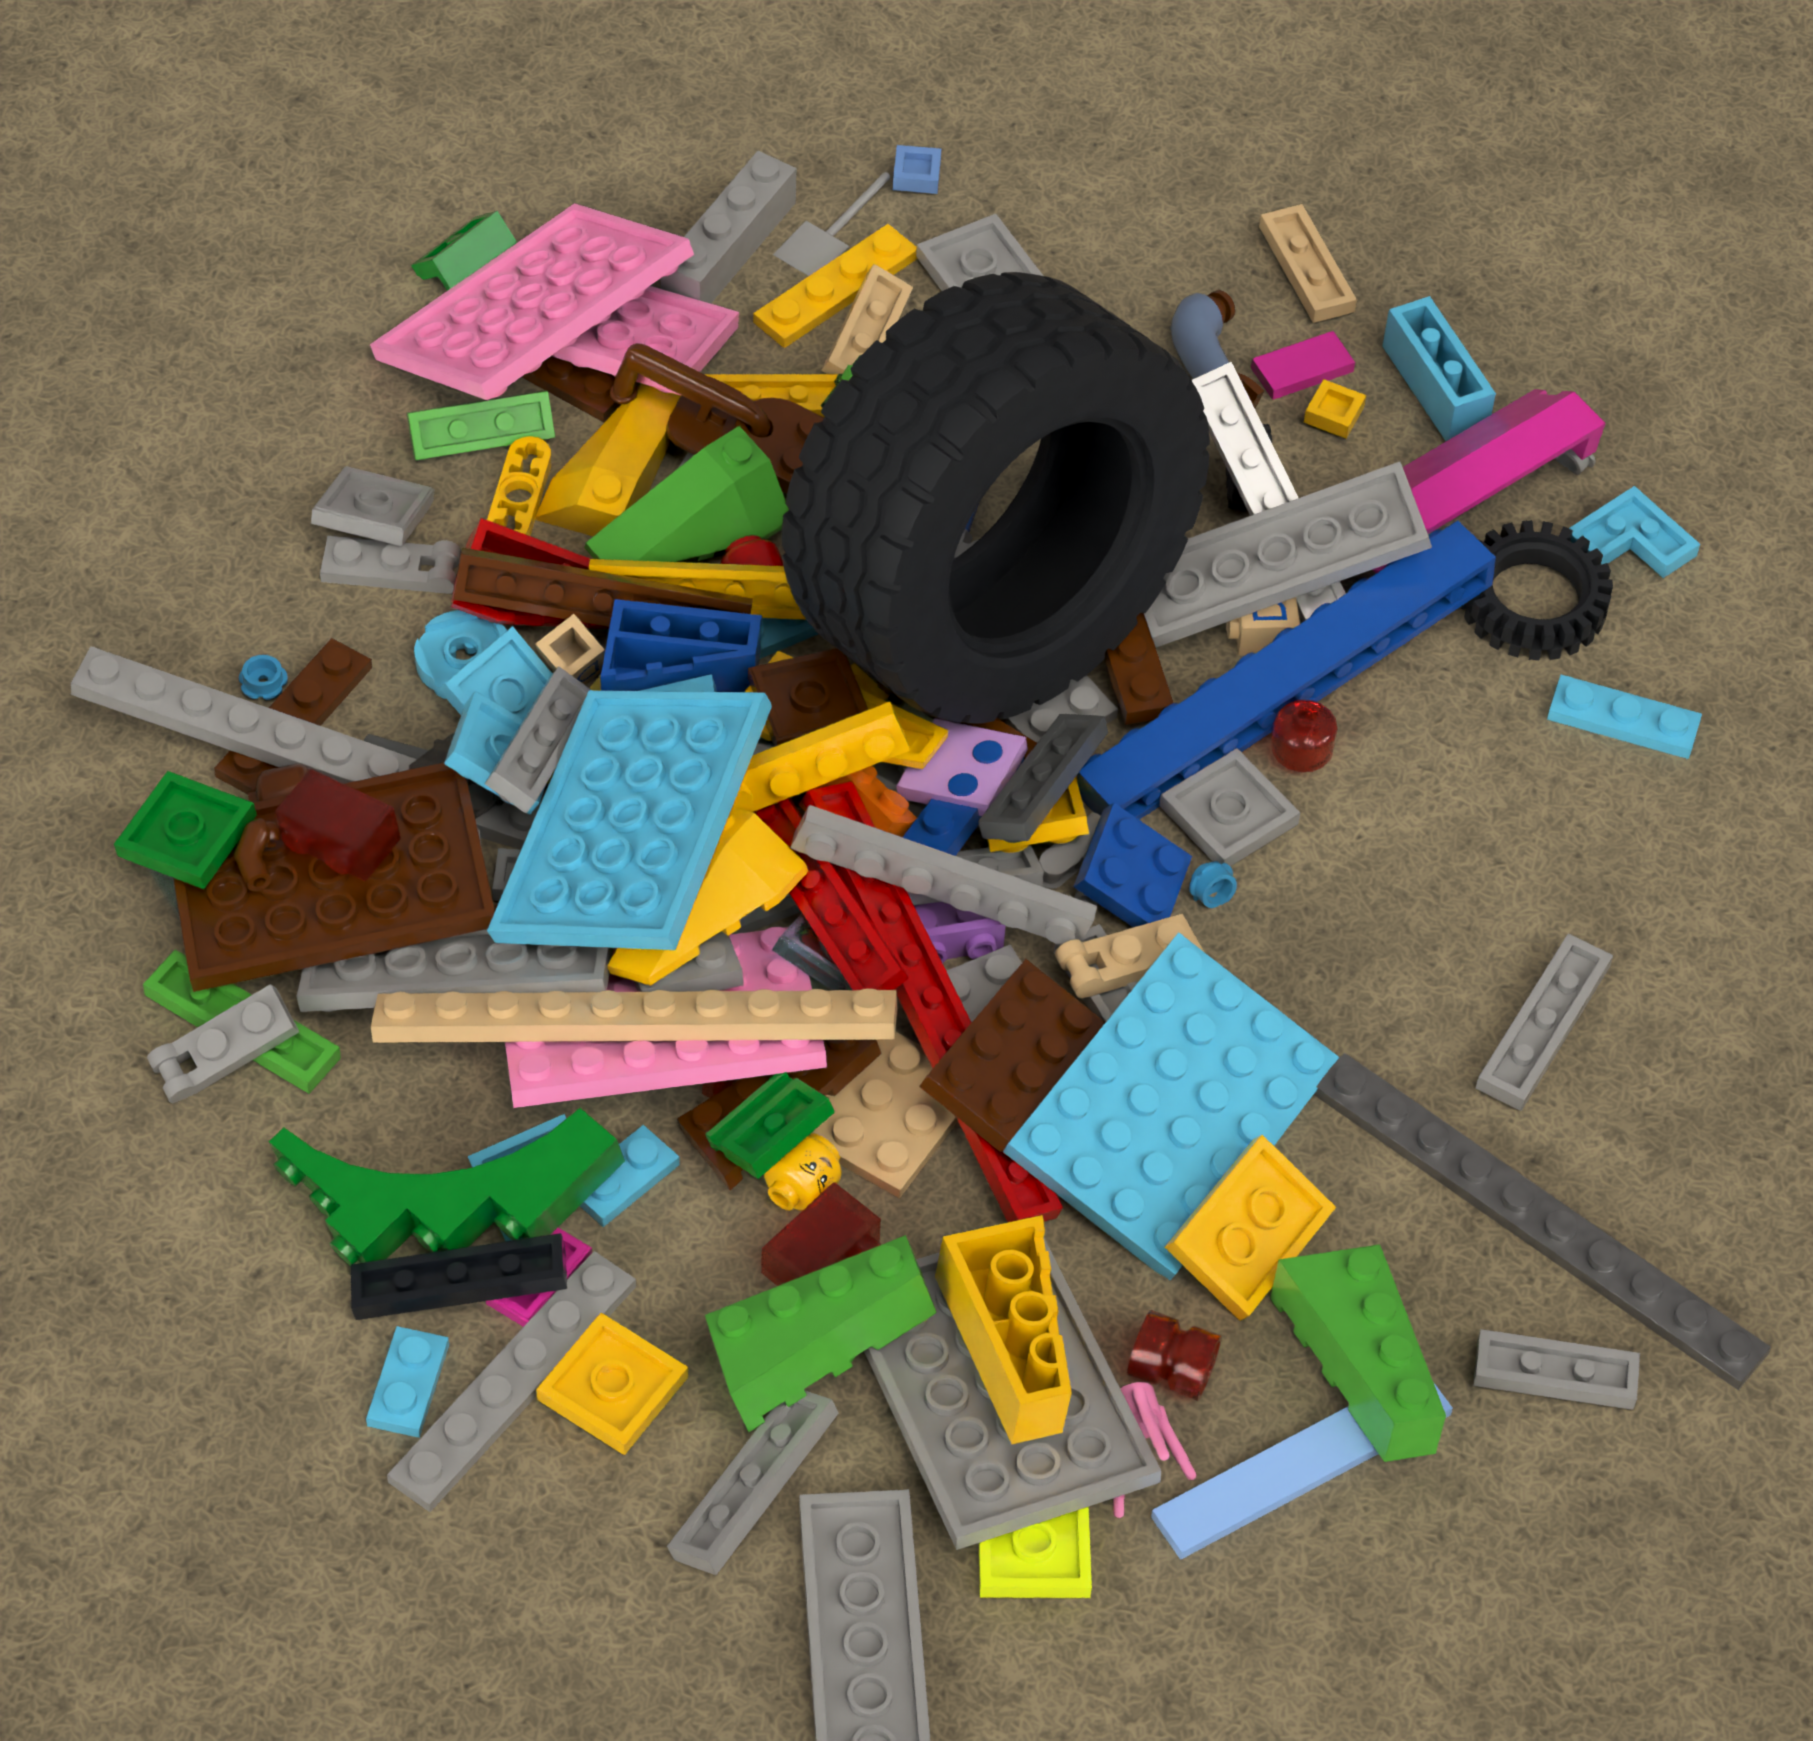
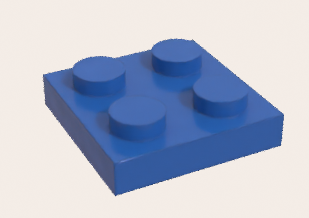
M1112 803L1102 811L1073 887L1134 928L1171 916L1192 856L1117 804Z

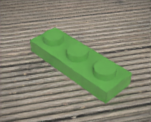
M547 390L493 398L488 401L480 400L406 412L415 460L511 445L515 440L526 436L538 437L543 440L555 438Z

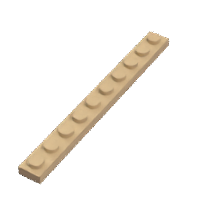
M762 989L757 991L706 990L668 992L665 990L615 992L606 990L601 992L550 991L543 993H512L509 991L496 993H459L453 991L446 993L395 992L392 994H377L371 1022L373 1043L895 1039L896 990L876 989L830 991L822 989L808 991H772Z

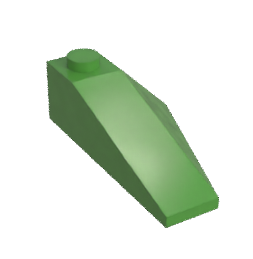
M738 426L701 449L588 540L584 548L594 559L678 562L697 557L698 561L712 558L715 552L725 550L732 542L745 536L757 535L761 539H768L782 530L783 514L789 511L785 504L786 501L770 459L746 432Z

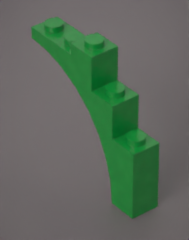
M581 1108L577 1109L545 1136L510 1155L472 1168L434 1174L387 1173L350 1165L314 1149L285 1127L268 1141L278 1158L273 1165L280 1175L292 1186L296 1187L302 1182L313 1192L309 1195L310 1200L328 1217L325 1222L334 1237L329 1244L338 1256L350 1266L357 1261L365 1263L387 1259L412 1234L431 1253L439 1249L445 1251L469 1247L493 1222L511 1240H519L521 1237L526 1239L551 1235L625 1162L618 1140Z

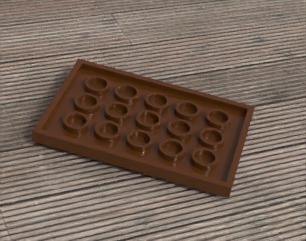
M444 763L254 802L257 813L255 819L262 818L265 822L273 821L280 829V839L275 840L277 845L272 849L264 848L262 854L263 861L272 879L269 886L263 890L251 891L248 889L234 858L238 843L205 889L173 878L193 992L486 930L495 913L467 778L462 777L457 771Z

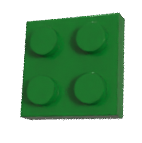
M167 771L116 840L114 846L117 856L205 889L240 840L246 824L254 820L257 813L253 802Z

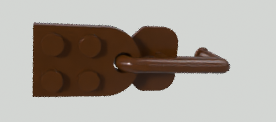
M636 343L627 349L616 373L614 385L610 389V397L614 402L628 404L637 398L638 391L635 383L639 374L680 394L681 396L666 425L668 437L676 446L695 455L707 445L740 426L770 459L782 492L788 493L794 469L803 465V462L799 459L803 445L814 423L822 422L824 417L794 402L781 398H762L752 401L737 389L715 378L706 376L647 345Z

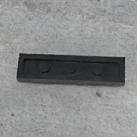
M561 1233L351 1264V1309L355 1320L567 1289L566 1251Z

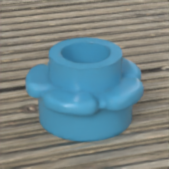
M257 655L245 662L239 674V682L243 684L241 690L247 697L251 699L263 697L265 700H270L282 693V686L287 684L288 676L276 658L269 655ZM262 678H265V679L268 680V681H265V682H259V680L262 679Z
M1217 861L1200 865L1194 871L1189 884V892L1193 895V900H1200L1208 908H1215L1228 902L1235 894L1237 888L1232 868L1227 863L1220 864ZM1217 892V895H1216L1215 897H1210V896H1209V895H1211V894Z

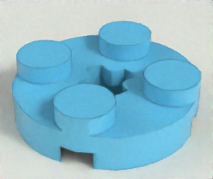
M460 610L450 611L433 618L425 626V633L419 640L417 638L414 646L415 665L420 679L426 686L433 689L436 695L446 699L439 688L505 633L507 629L502 624L491 623ZM459 649H465L468 654L476 653L470 659H456V651Z

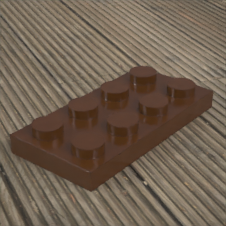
M1025 959L925 1077L919 1087L998 1151L1002 1152L1106 1022Z

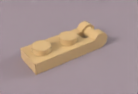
M1182 913L1085 942L1077 939L1067 941L1056 949L1055 958L1063 970L1070 972L1072 976L1070 985L1078 998H1087L1125 987L1127 984L1135 981L1138 983L1178 932L1203 952L1204 950ZM1097 964L1099 969L1097 970L1095 967H1090L1089 965Z

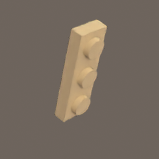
M1303 204L1261 214L1259 228L1312 322L1315 323L1355 312L1357 299Z
M873 264L862 282L821 371L826 374H843L847 366L854 365L876 340L883 343L886 340V330L898 321L913 286Z

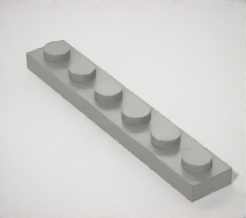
M812 805L808 806L794 832L790 849L807 854L813 859L827 861L856 871L864 877L876 878L902 887L910 893L922 894L950 904L956 909L970 911L999 921L1007 927L1019 928L1042 936L1056 944H1063L1074 939L1082 941L1094 922L1096 905Z
M593 1251L567 1279V1289L557 1290L394 1466L387 1474L388 1483L431 1512L537 1396L536 1389L596 1317L600 1313L609 1317L636 1288V1279L596 1251Z

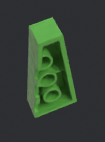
M905 1235L706 1314L705 1318L730 1395L748 1432L765 1423L762 1415L783 1402L790 1407L807 1396L804 1389L830 1372L834 1377H837L853 1367L851 1362L855 1356L869 1347H873L876 1350L881 1349L937 1312L922 1271Z
M1380 1244L1279 1259L1270 1296L1271 1301L1279 1312L1285 1311L1295 1325L1294 1334L1304 1348L1309 1346L1323 1365L1322 1374L1331 1387L1337 1386L1349 1402L1348 1411L1383 1461L1387 1462L1436 1454L1446 1414Z

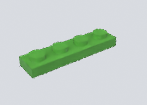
M176 949L143 983L146 997L196 1027L203 1025L251 996L250 993L235 984L193 992L186 955ZM294 1020L299 1033L253 1059V1061L310 1094L341 1059L340 1047Z

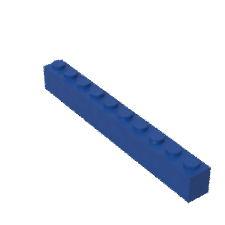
M1458 520L1444 530L1438 529L1428 535L1432 548L1388 563L1383 570L1371 578L1360 579L1349 589L1348 593L1331 604H1322L1312 613L1310 618L1295 628L1284 629L1274 638L1272 643L1257 653L1251 652L1246 654L1236 663L1234 668L1219 678L1208 679L1198 688L1196 693L1181 703L1170 704L1159 714L1158 718L1143 728L1132 729L1123 736L1117 745L1102 755L1095 754L1091 756L1077 774V784L1082 801L1094 813L1099 815L1102 814L1105 808L1115 803L1137 819L1143 818L1160 807L1162 793L1236 748L1243 752L1273 732L1277 714L1281 713V720L1277 723L1274 730L1297 716L1287 715V712L1290 710L1288 708L1295 703L1305 701L1308 707L1312 706L1493 585L1496 557ZM1301 705V706H1295V707H1302V708H1304L1305 710L1308 708L1307 706H1303V705Z

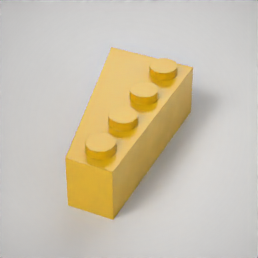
M1043 1215L943 1236L935 1273V1279L1011 1444L1062 1433L1072 1394L1063 1337L1059 1335L1056 1295H1053L1050 1280L1051 1264L1049 1251H1046L1044 1243L1045 1227Z

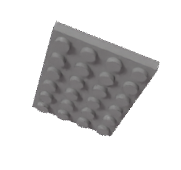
M1045 1238V1249L1049 1251L1051 1264L1050 1280L1053 1295H1056L1059 1311L1057 1316L1059 1335L1063 1337L1072 1391L1062 1433L1011 1444L935 1279L940 1252L916 1259L937 1313L881 1349L876 1350L873 1347H869L864 1351L956 1550L1161 1483V1469Z

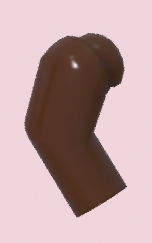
M262 818L252 820L246 824L234 853L238 868L248 889L251 891L263 890L271 883L272 879L263 861L262 854L264 848H274L277 845L275 840L280 839L278 825L273 821L265 822Z

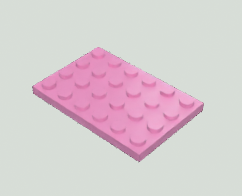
M574 203L375 340L370 346L377 361L488 401L502 395L507 390V386L524 374L534 372L540 368L542 362L558 350L574 344L577 337L592 326L608 320L611 313L626 302L642 296L645 289L660 278L676 272L679 265L692 257L694 252L688 238Z
M771 927L762 931L730 934V940L742 967L744 985L719 991H757L762 989L772 991L812 990L805 955L798 947L797 939L794 938L795 932H799V927ZM609 973L607 990L638 992L633 980ZM823 1040L505 1042L513 1108L827 1067L826 1050Z

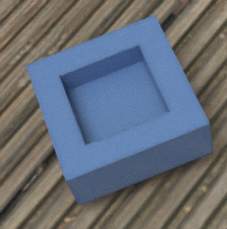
M897 145L893 190L938 194L941 149Z

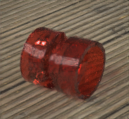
M1150 1310L1144 1319L1134 1344L1127 1375L1155 1386L1162 1380L1168 1382L1171 1392L1199 1401L1214 1368L1222 1335L1195 1325L1187 1331L1182 1330L1178 1319Z

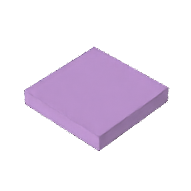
M935 718L932 723L949 730L948 738L924 769L906 768L896 786L897 793L906 800L928 804L931 799L978 808L979 816H983L1015 774L1028 750L1026 737ZM986 740L996 741L1002 746L1003 750L999 760L984 764L974 759L973 749L978 743ZM961 773L972 774L978 780V788L968 796L953 795L948 789V782L953 776Z

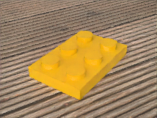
M1260 1135L1250 1142L1171 1238L1165 1248L1241 1321L1251 1315L1273 1287L1278 1260L1297 1257L1335 1210L1336 1206L1263 1135Z

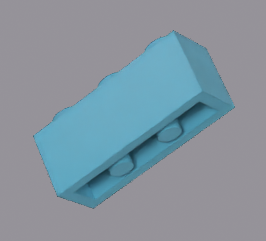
M1425 297L1389 309L1382 347L1444 440L1448 441L1492 415L1496 396L1495 391L1431 297Z

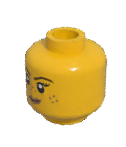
M816 1133L808 1135L764 1174L766 1184L769 1187L768 1195L771 1200L782 1209L789 1211L793 1208L799 1211H812L818 1208L841 1179L842 1169L839 1163V1152L823 1136Z

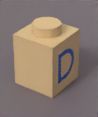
M1296 597L1226 622L1227 638L1236 639L1238 656L1251 652L1257 653L1272 643L1281 631L1286 628H1295L1300 624Z
M575 614L571 615L536 643L538 657L552 673L559 666L586 685L602 671L605 649Z

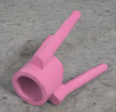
M1136 1382L1120 1388L1145 1439L1150 1437L1159 1458L1163 1461L1169 1458V1452L1165 1444L1166 1441L1187 1479L1194 1480L1196 1472L1168 1421L1164 1406L1158 1404L1153 1386L1145 1382ZM1125 1495L1113 1498V1513L1117 1518L1124 1516Z

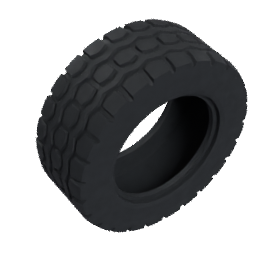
M1004 272L1001 275L989 274L965 281L962 288L952 286L924 302L923 311L915 308L886 330V340L883 343L876 340L851 367L850 370L853 376L849 381L842 379L821 410V413L825 416L823 421L814 423L799 455L803 465L794 469L785 502L789 511L783 514L782 547L785 551L782 557L787 582L799 609L808 623L813 626L814 630L913 708L936 718L959 723L961 721L965 723L995 721L996 717L1006 719L1029 711L1033 703L1041 705L1067 690L1071 679L1078 682L1105 659V651L1108 648L1114 651L1138 624L1136 617L1139 613H1146L1166 584V581L1163 579L1165 574L1173 572L1189 540L1185 533L1193 529L1203 499V495L1199 490L1206 485L1209 468V453L1206 450V447L1210 444L1207 416L1203 412L1205 408L1202 398L1191 378L1174 356L1097 302L1061 280L1022 272ZM1041 439L1031 469L1006 511L976 543L954 558L965 527L988 489L1020 454Z

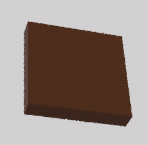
M837 648L748 668V681L752 691L765 693L772 704L765 724L774 747L869 710L847 656Z

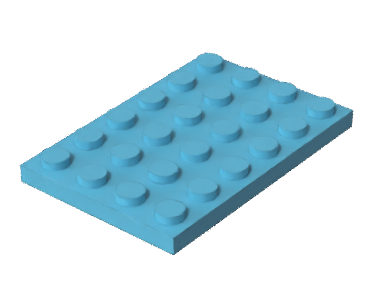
M589 690L487 929L494 942L676 950L772 708L767 695L757 692Z
M1178 932L1007 1144L1003 1152L1151 1269L1171 1280L1182 1267V1264L1165 1248L1167 1243L1253 1139L1263 1135L1273 1146L1277 1143L1318 1088L1316 1086L1340 1057Z

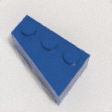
M615 599L600 677L601 691H640L712 674L717 692H745L750 686L748 668L759 665L762 615Z

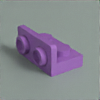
M944 902L914 905L942 963L946 959L963 956L976 959L1004 947L1006 926L999 921L970 911L956 909Z

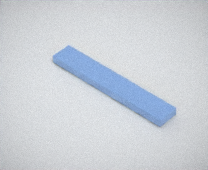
M1435 1385L1447 1418L1451 1415L1453 1408ZM1348 1407L1158 1506L1152 1510L1151 1518L1181 1560L1378 1455V1452L1352 1417Z

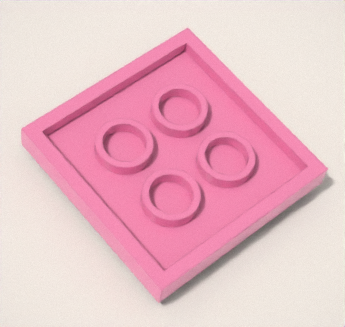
M649 286L645 289L642 296L626 302L612 312L608 320L592 326L578 336L574 344L558 350L553 354V357L569 361L578 367H589L616 376L627 349L631 345L639 343L647 345L701 372L737 330L739 312ZM640 374L636 381L655 387L661 392L678 394Z

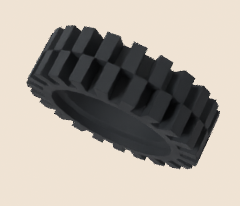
M1530 520L1522 521L1520 532L1517 533L1511 522L1502 525L1500 535L1492 529L1486 533L1484 542L1479 539L1496 557L1493 580L1502 571L1512 566L1538 564L1550 567L1564 575L1576 589L1579 598L1578 604L1570 612L1560 617L1534 619L1509 610L1500 602L1492 585L1461 606V609H1466L1464 618L1468 625L1476 623L1474 633L1480 639L1489 633L1491 634L1489 644L1491 647L1499 650L1503 643L1507 642L1510 644L1508 655L1517 658L1519 657L1521 647L1529 649V660H1540L1541 651L1547 650L1549 659L1554 660L1560 659L1562 648H1565L1570 656L1579 651L1580 643L1587 647L1593 642L1595 633L1599 635L1606 620L1613 589V579H1609L1611 570L1608 563L1601 564L1603 554L1598 548L1588 552L1590 541L1587 538L1581 536L1575 543L1570 542L1573 530L1563 526L1560 535L1557 536L1551 534L1553 523L1543 521L1541 532H1534L1533 521Z

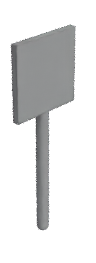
M882 173L826 232L805 221L773 255L810 276L849 250V245L833 236L890 179L889 173Z

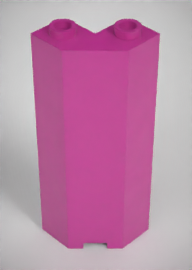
M1534 389L1405 465L1403 470L1427 533L1433 532L1569 449H1572L1581 460L1595 453L1606 423L1573 391H1562L1557 395H1547L1546 390ZM1386 565L1377 567L1372 570L1377 574L1378 572L1383 570L1386 567Z

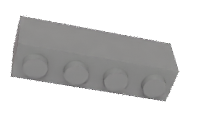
M757 151L684 236L689 239L694 255L680 264L676 272L661 278V289L711 304L795 205L797 168Z

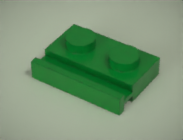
M787 1072L772 1076L709 1130L705 1136L713 1150L716 1152L718 1150L722 1151L728 1160L759 1179L833 1115L835 1111L828 1097L798 1078L793 1080L788 1076Z

